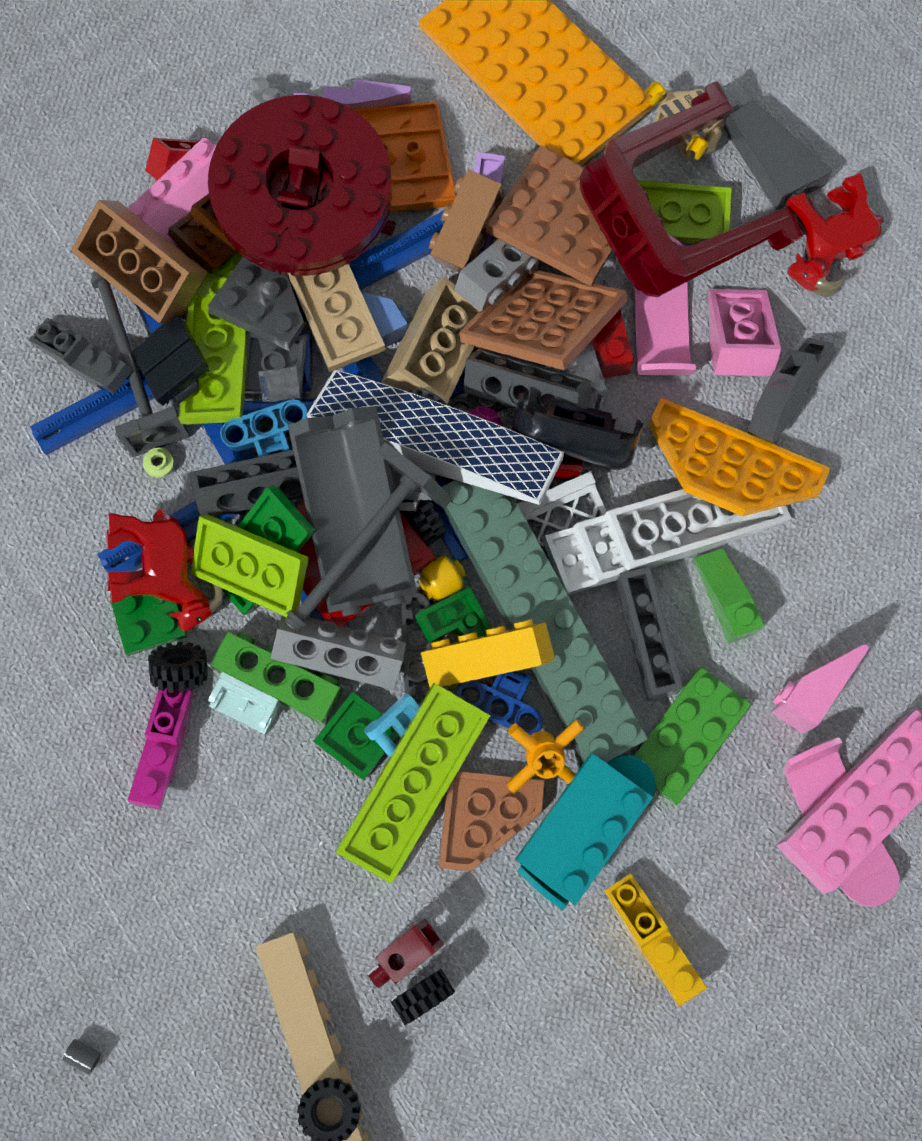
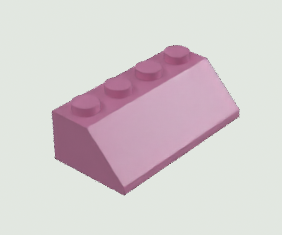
M205 137L195 144L192 149L128 208L181 252L184 249L167 234L169 227L190 213L193 204L209 194L208 171L216 145Z

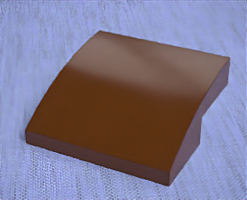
M209 194L193 204L189 214L169 227L167 235L211 275L238 252L229 243L220 229Z

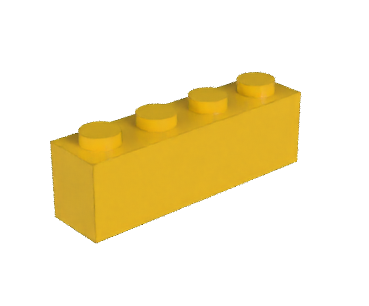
M533 619L514 623L515 629L505 631L503 625L487 629V635L478 637L477 632L458 636L459 642L450 643L449 638L431 642L432 648L421 652L429 687L431 688L434 682L443 687L537 667L555 660L546 622L534 624Z

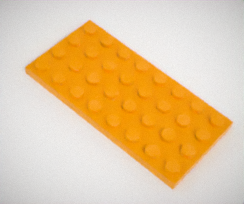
M444 0L419 20V28L539 146L542 145L581 166L606 147L611 139L617 138L654 108L649 102L652 97L649 94H645V90L550 0Z

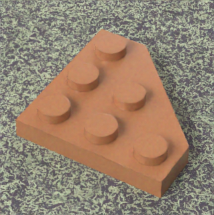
M458 771L446 794L439 868L471 872L542 813L545 780L530 779L517 792L513 793L506 786V783L513 777Z

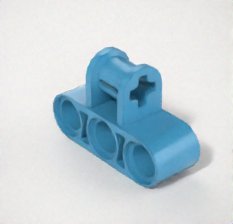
M295 399L288 400L243 415L241 419L235 418L227 421L221 428V439L234 451H243L256 447L259 457L289 451L291 449L286 436L290 435L288 426L294 423L287 420V414L292 409H300L303 411L301 419L303 420L307 418L308 410L301 401ZM266 418L273 420L274 425L271 431L267 433L258 431V424L261 420ZM236 428L242 429L244 431L243 439L238 443L230 442L229 433Z

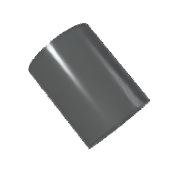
M74 1039L67 1048L62 1061L90 1075L100 1060L101 1052Z

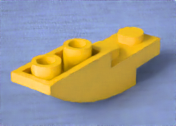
M631 873L604 890L605 895L633 941L679 1008L707 990L706 985L668 931L669 928Z

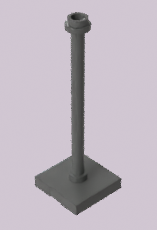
M94 271L91 274V284L94 288H99L122 360L133 370L128 378L142 417L115 426L118 439L132 457L147 453L153 448H161L190 438L188 429L185 424H181L179 421V414L174 406L153 413L110 286L111 284Z
M386 442L377 452L402 476L399 479L401 484L295 612L289 610L286 613L288 616L284 621L298 632L302 628L306 629L308 626L305 622L306 618L411 491L415 492L419 489L443 509L452 500L430 475Z

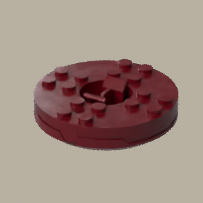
M291 95L263 102L242 114L229 126L218 141L210 161L208 191L220 229L233 248L243 257L271 272L277 270L279 274L284 272L285 275L290 273L292 276H310L343 267L362 255L373 244L381 233L388 219V212H390L392 176L388 154L381 138L371 124L360 114L332 99L312 95Z

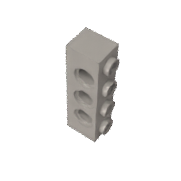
M498 239L460 271L454 291L482 312L490 304L496 305L507 289L513 290L520 283L523 275L533 273L541 260Z
M281 616L270 659L394 690L403 662L406 642L398 641L392 637L371 634L361 629H352L344 626L338 627L331 621H321L307 617L305 620L308 624L306 629L302 628L298 632L284 621L285 616Z

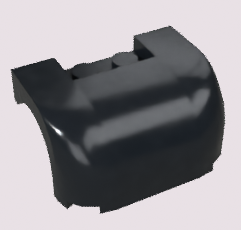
M520 393L512 431L564 452V457L599 465L610 470H623L632 465L643 427L641 420H636L633 434L614 429L616 419H612V413L589 407L584 409L552 400L550 401L547 414L536 411L532 415L523 407L525 394Z

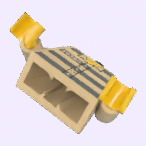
M654 81L644 93L652 96L649 101L652 106H655L657 103L660 104L655 121H659L692 107V100L703 94L704 91L701 89L691 92L689 90L670 91L666 90L661 83ZM724 119L675 145L686 161L694 155V158L699 160L702 155L711 154L715 151L722 135L721 126Z

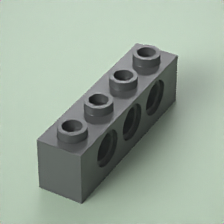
M480 347L466 359L463 392L473 394L479 399H489L502 403L503 406L508 408H517L519 395L523 393L525 394L523 407L532 415L536 411L547 414L551 400L588 409L591 380Z
M293 450L190 472L193 495L200 516L208 514L217 517L249 510L264 490L272 485H276L288 500L303 498Z
M646 567L620 573L616 580V586L647 701L676 695L683 689L651 568Z

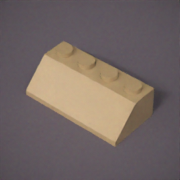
M444 276L427 289L381 382L407 392L413 389L427 390L438 395L448 404L465 368L466 359L471 355L474 348L473 345L461 342L459 332L480 311L455 292L456 285Z

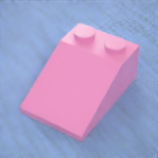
M709 289L710 355L714 375L771 376L778 363L781 345L767 290Z
M863 644L803 676L796 682L792 683L789 681L785 687L782 686L773 698L772 702L776 706L771 713L802 734L817 727L870 647Z

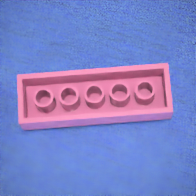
M916 709L903 716L776 845L822 894L835 891L922 800V714Z

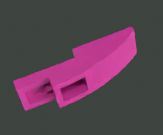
M168 688L164 691L158 690L145 732L146 742L128 797L130 804L161 810L169 783L172 784L189 717L193 690L190 691L189 688H185V692L179 693V689H175L174 693L168 692Z

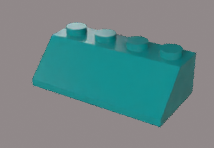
M591 752L515 860L576 906L653 797Z

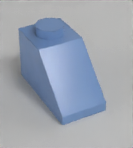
M361 292L385 344V348L402 339L408 329V323H410L402 306L398 308L392 299Z

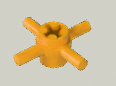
M576 719L556 738L547 731H538L529 735L516 723L511 725L508 729V734L525 747L527 765L506 783L508 789L513 793L517 792L535 774L545 779L554 778L558 775L569 784L576 773L565 765L563 748L585 729L582 723Z

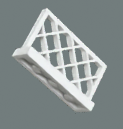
M591 471L547 490L540 505L528 501H522L517 504L526 521L532 520L542 524L537 536V541L541 547L545 548L544 544L540 542L545 526L562 531L568 529L573 513L587 519L596 518L597 511L600 516L607 513L594 485L596 481ZM589 493L595 503L591 515L575 509L579 498ZM573 501L572 507L564 505L568 502ZM558 507L569 512L564 528L548 522L551 510ZM546 513L544 520L537 518V516Z

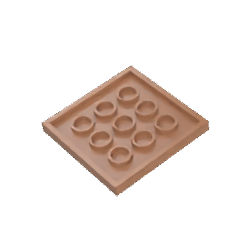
M540 145L487 223L485 232L592 286L613 250L582 196L580 175L584 167Z
M535 270L531 274L526 273L523 275L520 283L513 290L507 289L496 305L490 304L482 312L480 311L459 332L460 340L462 343L565 370L627 302V294L624 290L595 283L589 286L574 278Z

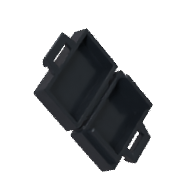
M176 315L169 322L162 324L146 337V340L132 351L155 400L162 406L168 405L172 398L177 399L180 403L200 388L198 377L210 371L198 345L195 344L196 341L185 320L179 315Z

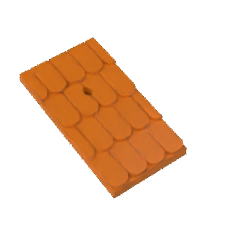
M437 101L353 109L371 124L386 148L392 176L390 212L410 209L419 211L446 207L448 203L453 204L457 195L454 193L455 181L440 107Z

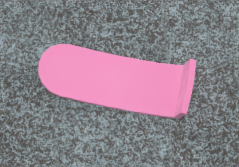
M668 235L673 242L682 246L680 241ZM688 282L660 297L647 296L634 286L637 374L692 375L696 371V364H691Z
M840 737L808 749L787 760L783 770L803 816L847 774L838 752L843 743ZM882 842L840 885L848 898L861 906L876 907L884 905L895 896L899 888L900 876Z

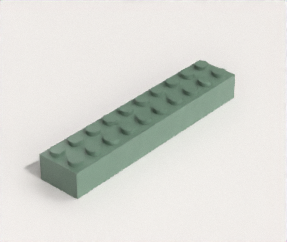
M457 480L441 487L452 498L443 511L509 630L515 629L514 623L533 619L534 624L546 622L555 660L541 666L532 667L531 670L564 730L576 719L585 727L571 741L582 763L585 762L591 752L604 762H608L648 739L515 499L508 495Z

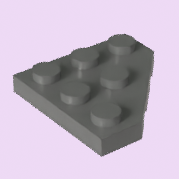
M242 257L208 305L210 314L288 351L304 329V321L288 276L284 272L279 274L277 270L271 272L261 268L245 257Z

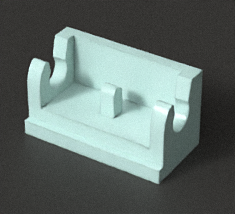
M224 672L219 676V680L208 699L211 702L209 707L264 735L267 734L282 705L278 699Z

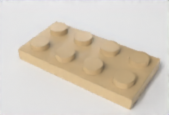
M349 264L318 275L292 276L290 273L287 274L329 372L385 351V344Z

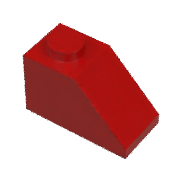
M153 138L145 171L154 177L156 182L200 140Z

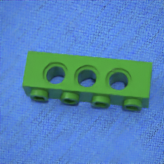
M240 631L237 635L227 632L210 663V666L219 673L224 672L278 699L281 704L326 725L342 694L341 688L337 686L338 680L324 673H321L320 677L310 673L308 668L270 659L273 647L266 645L262 649L253 644L255 639ZM255 655L258 657V663L254 668H243V661L247 656ZM276 669L286 671V677L280 683H272L270 681L271 673ZM303 683H312L314 685V691L309 697H300L298 695V688Z

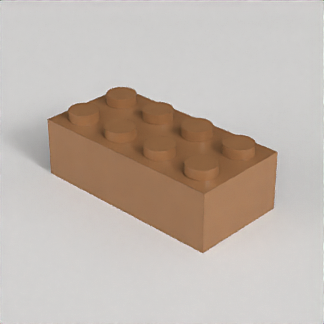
M98 200L71 249L72 253L158 323H167L176 315L182 317L208 273L119 201Z

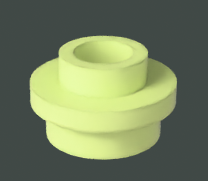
M153 448L145 454L143 467L150 476L162 478L172 471L174 459L168 450ZM156 458L163 459L162 464L159 466H154L153 461Z

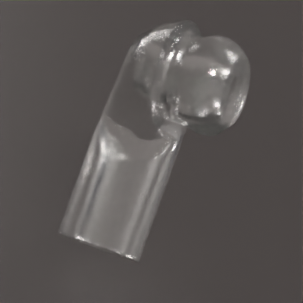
M614 254V272L603 280L604 286L617 289L629 278Z

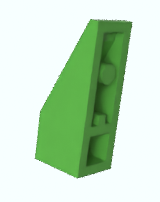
M723 548L693 559L728 644L755 635L765 627L750 592Z

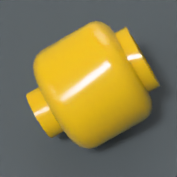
M441 556L420 571L421 576L418 578V582L428 599L434 598L440 602L463 589L462 578L466 576V573L458 560L452 561L447 556Z

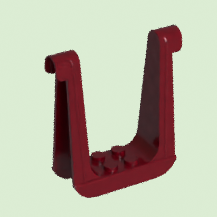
M718 81L708 84L705 87V93L692 100V107L611 139L604 151V156L588 163L580 175V190L588 208L629 280L637 290L647 296L660 297L767 240L770 246L778 251L805 235L790 208L786 207L695 245L681 246L670 239L664 229L662 218L655 213L649 202L646 190L638 183L633 173V168L721 121L734 111Z

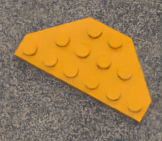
M662 397L649 422V427L684 492L742 517L818 497L830 471V467Z

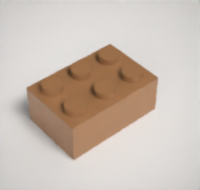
M469 169L465 177L461 175L457 180L454 188V193L457 194L452 205L447 204L441 221H444L440 233H434L429 244V249L432 250L431 256L435 262L458 273L479 255L488 235L485 232L487 223L505 197L501 183Z

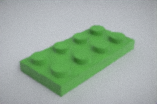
M700 666L648 735V739L642 743L633 755L644 760L653 770L656 779V791L674 805H679L751 706V703Z

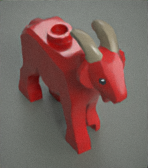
M861 173L845 178L842 182L843 187L828 192L826 195L828 199L840 205L843 212L832 215L825 220L817 213L811 198L807 199L805 193L790 197L786 202V205L799 216L807 231L806 251L809 261H805L801 255L797 254L795 257L796 263L788 267L787 274L804 289L812 291L817 295L831 297L838 292L839 287L844 283V278L836 281L827 280L832 262L844 258L852 261L861 257L881 235V223L884 222L882 216L874 214L870 209L868 192Z
M159 509L154 513L152 522L141 521L134 516L108 514L109 530H106L107 549H113L124 541H132L142 546L143 568L140 571L107 573L110 604L121 602L126 597L134 595H150L164 601L182 604L181 611L169 613V616L178 620L179 628L184 632L190 631L217 610L223 601V588L212 584V597L208 599L188 580L187 563H192L193 548L192 545H187L186 532L176 518L165 515L164 509Z

